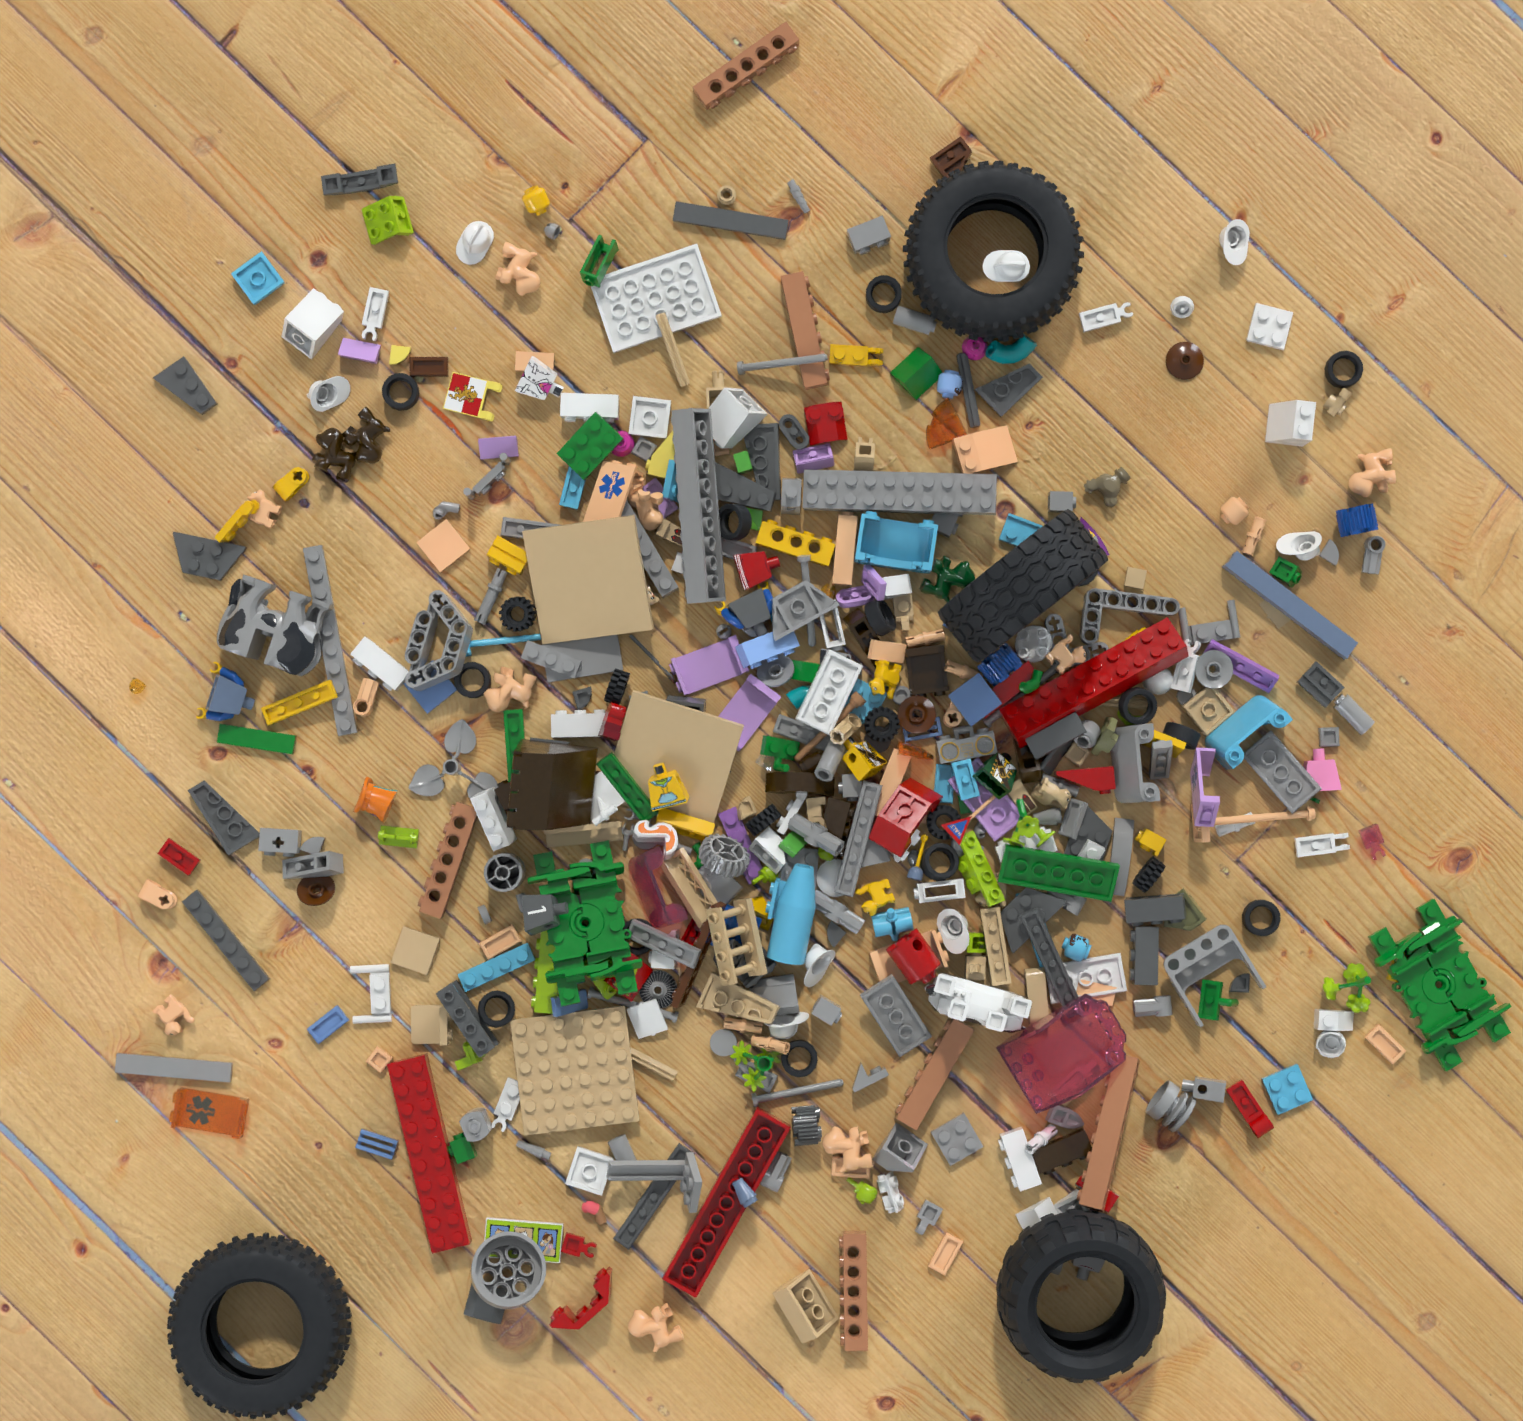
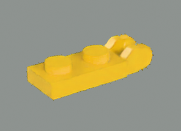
M830 344L829 364L866 367L867 365L882 366L883 361L880 359L868 360V353L883 354L884 349L869 348V346Z
M257 500L245 501L216 534L215 539L219 543L233 540L236 536L235 532L248 522L247 518L250 514H256L257 510H259L260 503Z

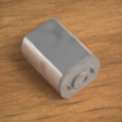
M474 1108L468 1111L459 1121L466 1140L470 1142L483 1139L492 1130V1123L486 1108Z

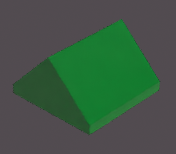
M919 347L890 372L915 400L938 381L939 375L943 373L934 359Z

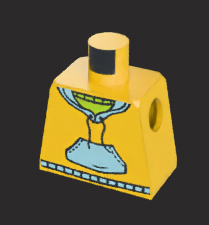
M664 763L654 765L653 768L656 775L651 776L648 780L652 812L687 803L689 794L676 770L667 772Z

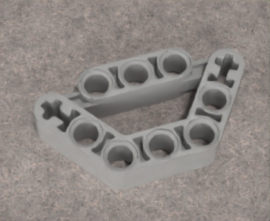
M435 590L430 594L427 611L422 610L417 613L405 651V660L411 664L409 673L405 677V683L416 691H423L460 674L473 634V628L451 598L440 590ZM439 599L442 601L443 604H445L444 606L439 604ZM454 611L453 617L448 619V614ZM439 615L449 628V633L442 657L426 664L438 625L437 619ZM429 617V622L424 625V620ZM464 625V631L459 633V628ZM424 635V640L419 643V637ZM459 644V649L454 652V646ZM418 653V659L413 661L414 655ZM454 662V667L448 670V665ZM436 670V675L431 678V672Z

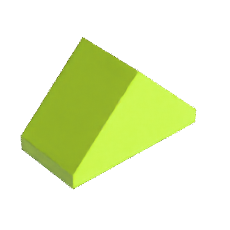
M969 932V945L965 952L986 953L984 934L981 932Z

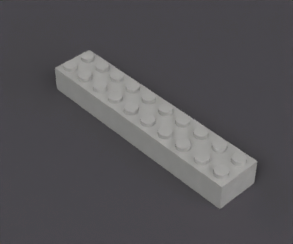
M688 408L671 410V423L673 425L672 441L675 448L674 462L676 464V482L678 486L677 500L679 502V521L681 523L680 538L683 548L682 559L684 561L683 577L686 585L685 597L687 604L726 601L711 409Z
M804 469L802 507L804 510L996 515L997 474Z

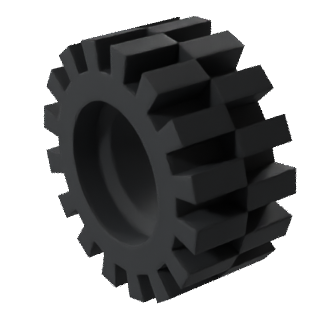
M525 597L509 598L500 607L502 608L499 611V614H501V617H499L500 621L503 620L504 623L502 625L507 626L506 629L514 632L526 630L536 620V617H534L536 611L533 609L535 606L534 604L531 605V601L526 600ZM514 607L523 609L524 618L521 621H515L512 618L511 612Z
M615 668L608 684L604 701L620 705L630 673Z
M875 707L865 716V731L872 739L878 742H887L898 734L900 720L897 714L888 707ZM886 717L889 720L887 730L878 731L875 728L877 718Z
M772 803L745 825L753 836H756L782 815Z
M937 806L933 813L929 812L926 825L928 831L935 838L942 840L951 839L952 837L946 830L938 828L936 824L937 818L941 815H947L950 817L951 822L960 820L961 816L951 806Z
M1152 856L1140 869L1132 884L1146 893L1161 876L1165 865Z

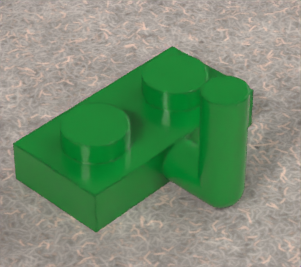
M763 735L760 755L775 757L773 769L775 771L788 772L790 767L788 764H781L782 759L795 761L800 742Z
M1202 979L1198 1016L1199 1018L1218 1021L1220 1005L1236 1007L1239 1001L1237 999L1221 998L1223 982Z

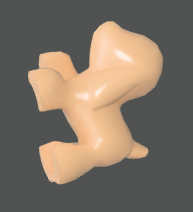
M505 242L502 250L503 257L513 259L507 268H498L495 280L508 284L512 278L515 279L516 291L521 296L537 291L540 287V277L535 272L527 269L531 259L536 257L537 253L519 249L513 244Z
M1391 448L1378 453L1357 455L1363 461L1365 471L1357 472L1349 478L1350 490L1366 498L1371 495L1373 485L1376 484L1379 492H1388V483H1396L1395 470L1386 471L1381 464L1392 465L1393 455Z
M634 476L627 497L628 503L631 508H637L638 518L643 528L649 531L656 530L663 521V515L659 511V505L663 502V494L660 492L650 494V491H643L644 478Z
M501 666L500 674L494 673V681L501 686L499 688H488L484 692L489 709L494 712H503L508 707L511 698L522 702L524 707L528 708V700L532 694L531 689L537 677L525 673L523 677L524 685L513 679V669Z
M834 1126L824 1136L822 1145L827 1153L843 1154V1166L839 1170L841 1173L858 1168H873L871 1154L859 1157L861 1146L869 1144L867 1130L859 1133L858 1126L853 1127L849 1130V1138H847L841 1128Z
M668 1303L662 1305L661 1309L659 1306L653 1308L651 1311L652 1317H649L642 1310H635L628 1323V1330L633 1336L643 1337L648 1334L652 1335L655 1344L653 1352H657L660 1348L666 1347L670 1343L679 1342L684 1339L683 1331L679 1325L674 1326L668 1332L666 1320L673 1315Z

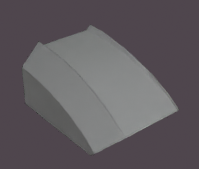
M793 973L760 978L755 986L749 988V991L780 1006L776 1016L799 1013Z

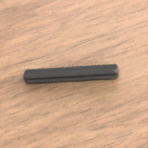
M959 353L956 357L959 373L963 378L962 390L969 427L976 428L980 426V419L969 360L965 353Z

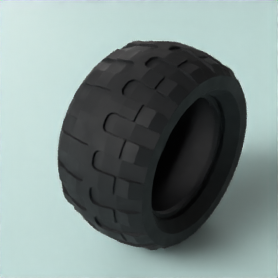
M1067 1209L1064 1213L1056 1215L1051 1213L1041 1217L1040 1222L1032 1227L1027 1226L1023 1229L1014 1245H1010L996 1283L997 1311L1007 1337L1025 1360L1054 1378H1064L1073 1383H1083L1084 1380L1101 1382L1108 1380L1110 1375L1119 1371L1122 1374L1134 1367L1133 1362L1140 1356H1146L1152 1348V1341L1156 1335H1159L1162 1329L1163 1311L1166 1305V1287L1158 1260L1150 1246L1131 1226L1122 1221L1115 1220L1112 1216L1102 1212ZM1094 1257L1106 1260L1117 1266L1123 1273V1295L1116 1311L1103 1324L1088 1331L1064 1332L1047 1325L1038 1317L1037 1298L1040 1288L1048 1275L1061 1264L1076 1258Z

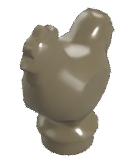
M1122 467L1118 470L1116 469L1113 476L1102 474L1096 479L1087 480V483L1084 484L1085 492L1091 494L1092 491L1098 490L1104 496L1105 505L1111 508L1117 504L1120 484H1127V481L1131 479Z

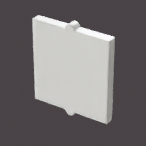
M657 999L646 1002L641 1001L639 1004L626 1009L638 1039L650 1035L655 1036L656 1033L668 1030Z

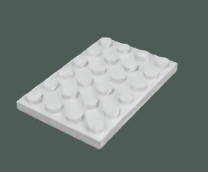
M697 244L605 274L600 288L596 286L591 287L613 353L663 337L656 320V315L660 313L666 314L672 333L722 317Z

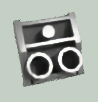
M471 1283L464 1315L501 1324L505 1309L493 1307L483 1301ZM499 1287L496 1289V1294L503 1297L506 1295V1290Z

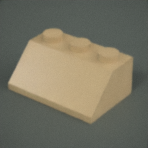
M810 1269L784 1283L772 1293L801 1343L816 1339L839 1320Z

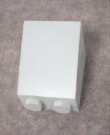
M313 288L285 317L281 337L310 359H313L342 321L344 311L338 304L328 300L322 292H318Z
M724 388L709 407L711 409L714 443L721 449L733 448L767 416V413L743 389Z
M1293 400L1269 404L1265 442L1303 447L1312 441L1316 402Z

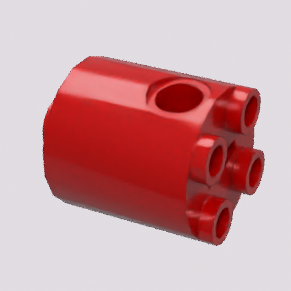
M917 928L899 938L896 944L894 943L885 949L910 985L918 980L926 984L936 977L935 971L941 962Z

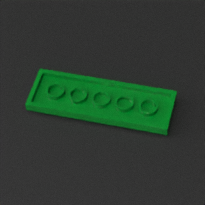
M1005 844L997 880L1006 884L1112 902L1120 865L1118 863Z

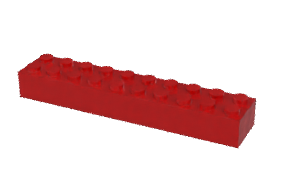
M1167 617L1040 686L1035 691L1000 708L1002 720L1018 746L1022 748L1027 745L1026 738L1076 712L1078 716H1081L1189 657L1187 645Z
M428 1053L390 1062L387 1064L431 1252L433 1254L469 1245L472 1242L453 1158L448 1150L449 1141Z
M756 1107L662 1277L663 1280L695 1298L698 1296L746 1209L743 1205H740L732 1183L743 1178L747 1185L754 1192L756 1191L791 1128L790 1124L760 1107Z

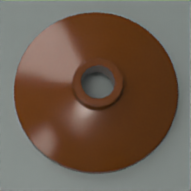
M1179 342L1173 345L1166 355L1168 371L1172 376L1181 380L1194 378L1201 372L1204 365L1202 351L1198 346L1190 342ZM1184 356L1189 358L1188 363L1183 362Z
M920 695L906 698L898 709L899 723L910 733L919 734L926 732L933 726L936 719V710L933 703ZM915 710L920 711L918 717L913 716Z
M330 876L303 878L297 886L299 900L309 906L325 904L335 893V883Z

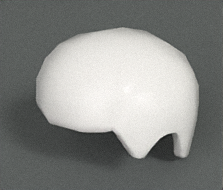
M1165 669L1143 681V687L1152 694H1166L1171 689L1173 676L1168 669Z
M1324 1030L1318 1035L1316 1048L1322 1056L1335 1058L1345 1051L1346 1041L1339 1031Z

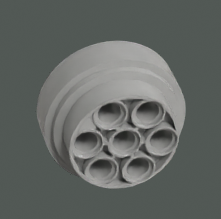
M510 1231L492 1235L479 1246L473 1257L470 1270L472 1285L479 1297L493 1307L515 1309L524 1306L538 1294L546 1276L544 1255L540 1247L524 1234ZM515 1250L518 1253V1257L516 1259L509 1258L508 1251ZM492 1254L497 1255L499 1262L491 1263L489 1256ZM524 1264L529 1265L531 1272L523 1273L521 1266ZM510 1269L512 1276L505 1278L502 1275V1270ZM490 1273L493 1276V1281L485 1282L483 1275ZM517 1283L524 1284L525 1291L518 1292L515 1289V1285ZM499 1287L504 1288L506 1295L503 1297L498 1296L496 1289Z

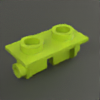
M381 825L378 832L379 845L417 848L419 829Z

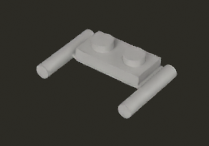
M506 453L500 454L501 462L488 472L472 490L470 488L463 490V493L470 500L475 498V493L479 496L487 494L492 488L491 484L495 481H500L506 475L505 471L507 469L504 465L511 463Z
M1235 600L1227 601L1230 620L1188 626L1186 608H1180L1178 613L1183 641L1185 642L1186 639L1191 640L1190 645H1195L1196 641L1202 644L1209 643L1211 639L1222 641L1241 638Z

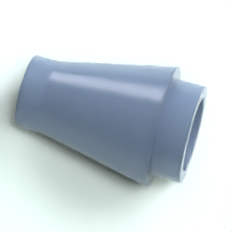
M743 1178L732 1183L740 1205H743L744 1208L758 1200L756 1198L757 1194L747 1185Z

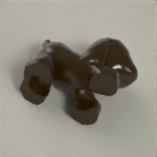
M365 407L359 412L358 416L367 424L358 430L350 426L342 435L345 437L344 442L349 446L358 442L359 448L355 455L357 462L374 464L382 457V449L375 441V438L383 432H390V428L384 426L379 419L374 417L369 408Z
M329 428L323 433L316 435V441L325 450V454L317 452L314 454L312 461L315 463V468L327 471L330 465L342 467L337 473L336 479L347 483L351 477V469L356 462V452L342 451L341 447L344 441L342 433L336 428Z

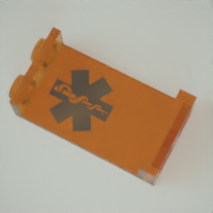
M183 1087L174 1092L172 1103H175L174 1111H171L169 1116L171 1128L184 1127L232 1135V1138L236 1139L243 1137L249 1098Z

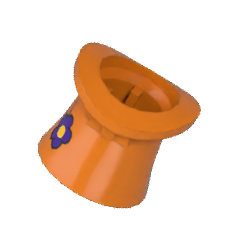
M366 777L353 812L357 813L359 810L366 811L382 823H385L398 790L377 787L373 784L372 778Z

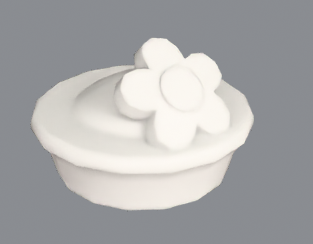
M1179 296L1172 301L1170 310L1175 317L1186 318L1192 314L1194 303L1186 296Z

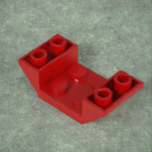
M912 778L907 779L899 784L878 814L869 835V840L901 858L912 843V834L928 811L933 813L943 796Z
M610 1266L607 1269L603 1267L595 1275L593 1287L598 1293L591 1299L590 1305L588 1307L586 1305L582 1306L576 1312V1315L567 1305L563 1308L559 1306L550 1317L549 1326L551 1328L579 1330L609 1303L612 1283V1268Z

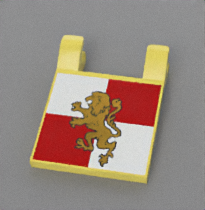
M453 372L443 409L492 422L495 417L494 414L482 411L488 389L501 392L502 385L497 382Z

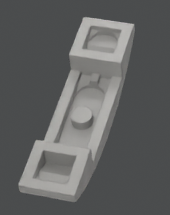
M1114 818L1110 862L1118 863L1120 868L1113 895L1124 896L1132 852L1134 820Z

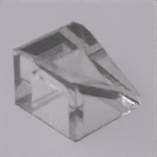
M759 755L755 763L772 772L775 757Z

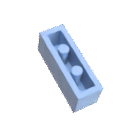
M794 631L777 641H774L773 632L741 643L735 648L743 668L750 666L753 669L761 666V661L766 659L769 663L778 659L777 655L783 653L784 656L794 653V649L800 645Z

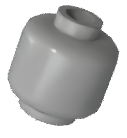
M1082 720L1081 722L1087 732L1074 739V741L1082 748H1091L1096 744L1101 730L1095 722Z

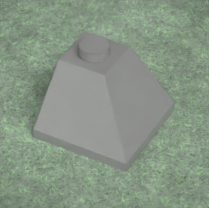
M705 865L698 870L717 902L721 901L728 904L743 889L734 878L727 877L725 879L722 875L718 876L714 872L711 873V870L706 869ZM700 889V893L704 897V892Z
M896 1122L879 1146L872 1160L888 1171L913 1172L928 1144Z

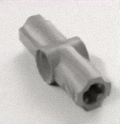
M794 814L788 822V828L804 837V841L808 844L820 847L834 856H838L844 847V841L829 833L826 827L816 822H811L799 814Z
M816 889V909L824 913V916L833 922L840 923L851 932L857 934L865 920L848 910L849 908L839 901L829 898Z

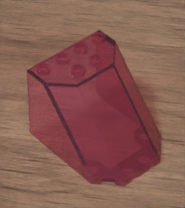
M1083 994L1026 1027L1025 1030L1009 1037L998 1045L996 1049L1033 1110L1038 1114L1081 1097L1126 1060V1053L1124 1052L1126 1033L1121 1028L1120 1023L1106 1001L1096 1000L1088 994Z

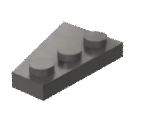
M184 356L153 377V379L202 415L218 404Z
M1029 363L1003 377L976 388L975 391L1002 417L1043 377Z

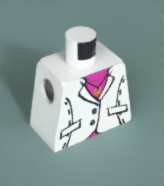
M532 356L515 391L545 400L548 393L559 397L564 387L554 382L557 377L555 371Z

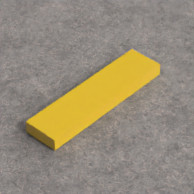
M327 680L266 705L261 710L267 726H270L334 700L338 696L332 680Z

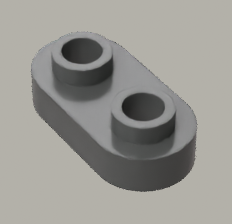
M790 414L782 416L779 420V428L791 446L797 450L806 448L809 443V436L799 421ZM791 422L792 427L786 428L785 423ZM798 437L803 439V442L800 444L796 442Z

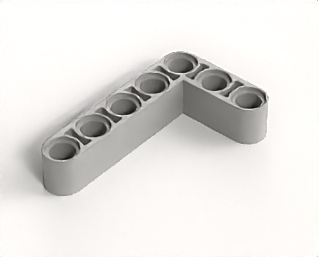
M1097 588L1091 589L1084 596L1079 634L1080 640L1086 645L1098 640L1102 608L1172 616L1179 611L1180 604L1176 599ZM1090 593H1096L1098 595V601L1096 603L1090 601ZM1110 595L1116 596V605H1111L1108 602ZM1129 597L1136 600V606L1133 608L1127 604ZM1148 600L1155 602L1154 610L1147 608L1146 603ZM1167 602H1171L1174 605L1173 612L1166 610L1165 605ZM1088 612L1095 613L1096 620L1094 622L1087 619ZM1088 630L1094 634L1092 641H1088L1084 637L1085 632Z

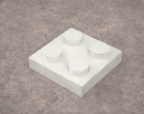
M1256 303L1246 341L1284 350L1293 312Z
M633 396L628 434L666 439L671 400Z
M577 1146L565 1184L602 1196L607 1182L609 1160H614V1158Z

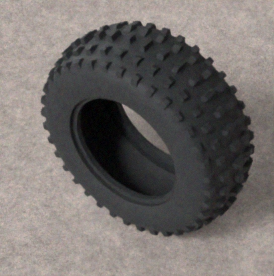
M988 161L978 162L977 167H974V164L964 165V171H960L959 168L951 171L948 174L949 178L944 176L941 180L938 179L936 181L937 187L933 185L930 189H927L924 193L927 198L923 197L920 202H917L915 207L919 210H915L914 214L910 215L908 221L913 224H910L909 229L905 230L904 236L909 239H907L906 245H903V252L908 253L907 261H904L903 265L904 267H909L910 275L906 278L908 282H913L915 289L912 294L914 296L919 295L918 297L922 300L920 306L923 310L926 308L929 312H932L930 314L931 319H937L939 322L942 321L941 326L947 330L949 328L951 330L952 328L955 329V334L960 337L962 334H968L969 339L975 341L978 340V337H982L983 341L992 343L993 338H998L999 342L1009 341V336H1012L1013 339H1020L1024 336L1023 332L1026 331L1027 334L1034 333L1039 330L1037 325L1041 327L1045 323L1048 325L1051 322L1049 316L1054 317L1056 314H1060L1063 310L1060 305L1063 306L1066 301L1069 302L1071 296L1068 293H1071L1073 288H1077L1079 282L1074 279L1077 278V273H1081L1083 267L1078 266L1079 259L1084 258V252L1079 251L1080 243L1084 241L1083 236H1078L1080 223L1079 221L1075 222L1074 208H1069L1068 202L1065 203L1067 197L1061 194L1060 191L1056 192L1057 186L1054 183L1045 182L1046 177L1044 175L1032 174L1033 169L1029 167L1019 169L1017 163H1008L1005 166L1003 161H995L993 165H989ZM987 210L1001 211L1018 218L1028 227L1038 248V267L1036 274L1030 281L1009 293L988 294L971 288L957 276L949 260L947 242L954 227L967 216Z
M266 1232L263 1233V1236H256V1238L254 1233H249L247 1238L242 1240L238 1236H234L231 1243L226 1245L222 1241L217 1244L218 1248L213 1251L209 1249L205 1251V1257L203 1256L200 1261L196 1259L192 1263L193 1267L182 1275L184 1279L180 1282L181 1286H176V1293L173 1296V1299L176 1301L170 1302L169 1314H172V1316H169L167 1321V1329L171 1330L167 1334V1338H169L168 1345L173 1344V1348L170 1349L172 1360L177 1359L178 1363L175 1364L178 1374L183 1372L184 1376L182 1378L185 1381L184 1383L187 1387L189 1385L193 1386L191 1390L195 1393L194 1395L197 1397L202 1395V1400L207 1402V1405L211 1407L215 1404V1408L222 1413H226L229 1410L228 1413L234 1414L235 1417L240 1418L241 1415L248 1417L250 1415V1419L263 1417L264 1414L265 1418H271L272 1415L278 1412L284 1416L288 1413L287 1410L292 1407L296 1410L302 1408L301 1402L306 1399L310 1402L315 1400L314 1394L319 1390L324 1392L328 1387L326 1384L330 1381V1378L334 1380L337 1376L335 1371L338 1370V1365L342 1366L345 1361L343 1359L345 1356L343 1350H348L350 1344H347L350 1337L346 1335H351L352 1332L351 1322H348L347 1319L352 1317V1313H350V1307L345 1305L349 1300L347 1293L341 1291L344 1285L340 1278L335 1279L336 1272L331 1265L329 1267L325 1265L326 1259L321 1254L316 1257V1253L310 1246L303 1248L304 1245L300 1244L299 1240L293 1239L290 1242V1239L285 1238L283 1235H278L277 1238L276 1236H271L270 1238L269 1233ZM263 1282L278 1287L290 1296L299 1309L303 1322V1340L300 1350L294 1359L274 1368H256L240 1362L227 1351L219 1336L217 1313L220 1302L228 1289L241 1283Z

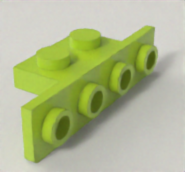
M975 832L965 833L960 845L965 855L959 858L958 869L965 879L966 887L970 890L971 895L981 891L988 907L1005 901Z

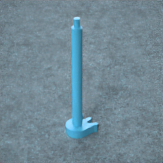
M532 634L472 640L466 652V657L471 656V647L527 642V640L538 641L541 640V635Z

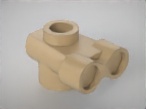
M1343 387L1339 396L1335 397L1331 394L1323 407L1333 417L1336 414L1340 416L1347 407L1344 403L1348 401L1352 393Z

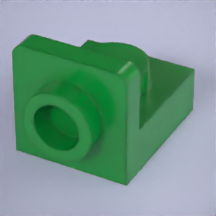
M1280 556L1269 571L1270 575L1287 583L1291 588L1298 584L1302 577V571L1299 566Z

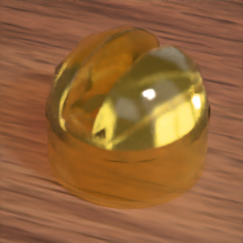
M825 584L821 591L831 599H834L836 594L835 586L832 585L829 588L830 584Z
M133 678L129 684V690L133 694H140L146 688L145 683L137 678Z

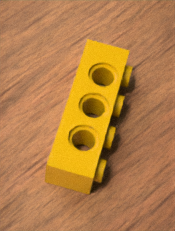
M767 519V522L762 521L755 542L756 545L796 558L799 555H811L809 562L829 567L836 545L832 543V539L826 537L818 539L814 537L815 534L804 531L802 534L796 532V528L785 525V528L777 526L778 522ZM775 532H781L783 539L776 542L773 540L772 535ZM793 538H799L802 544L799 547H793L790 541ZM813 543L818 544L820 550L817 553H811L809 546Z

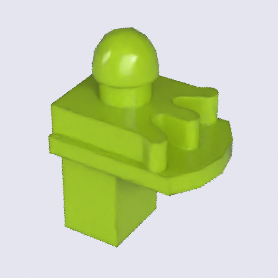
M468 1041L463 1043L466 1057L455 1061V1064L459 1071L483 1060L482 1057L477 1056Z

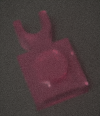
M1375 823L1358 830L1365 849L1371 848L1370 853L1373 860L1377 859L1375 856L1377 851H1381L1383 857L1386 856L1385 851L1379 845L1384 843V839L1378 824Z

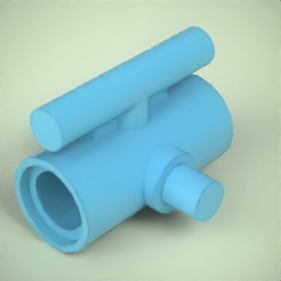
M909 907L895 910L889 908L885 912L876 913V915L871 916L875 937L889 935L892 941H897L901 932L914 930Z

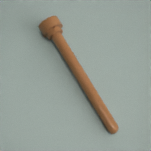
M857 691L851 695L850 702L843 708L835 727L855 707H862L867 702ZM820 731L795 756V761L800 762L827 734Z

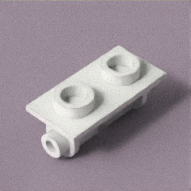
M893 1171L886 1175H878L877 1183L880 1193H888V1195L882 1196L885 1210H888V1213H898L904 1208V1199L899 1193L897 1177L894 1176Z

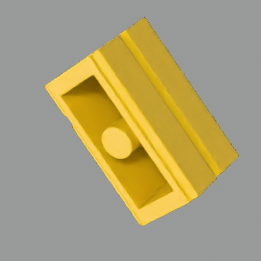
M498 535L486 555L490 558L489 562L498 567L500 564L507 567L505 571L514 576L517 573L522 575L528 564L525 550Z

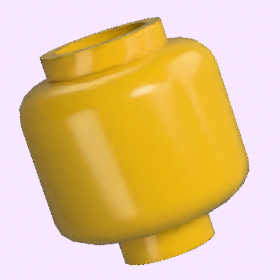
M538 185L526 189L522 200L528 213H536V216L547 212L546 208L550 205V200L545 189L538 187Z

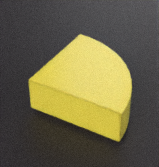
M391 345L389 364L397 365L409 356L411 347Z

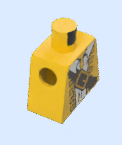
M850 736L843 743L848 750L843 755V760L858 781L876 775L888 763L867 741L857 744Z

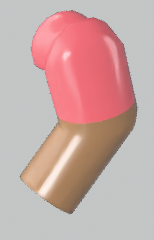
M586 1201L582 1204V1211L595 1215L598 1225L607 1222L600 1204L593 1201Z

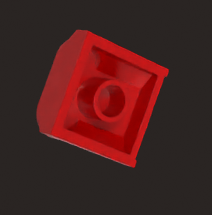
M829 402L804 408L810 446L848 440L842 402Z

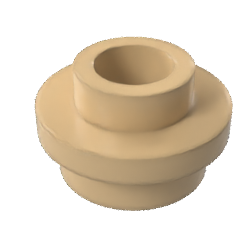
M722 186L717 192V198L724 205L732 204L736 199V191L731 186ZM729 193L730 197L726 199L723 197V194Z

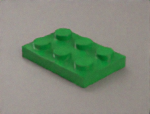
M594 412L556 454L583 480H586L624 438L602 416Z

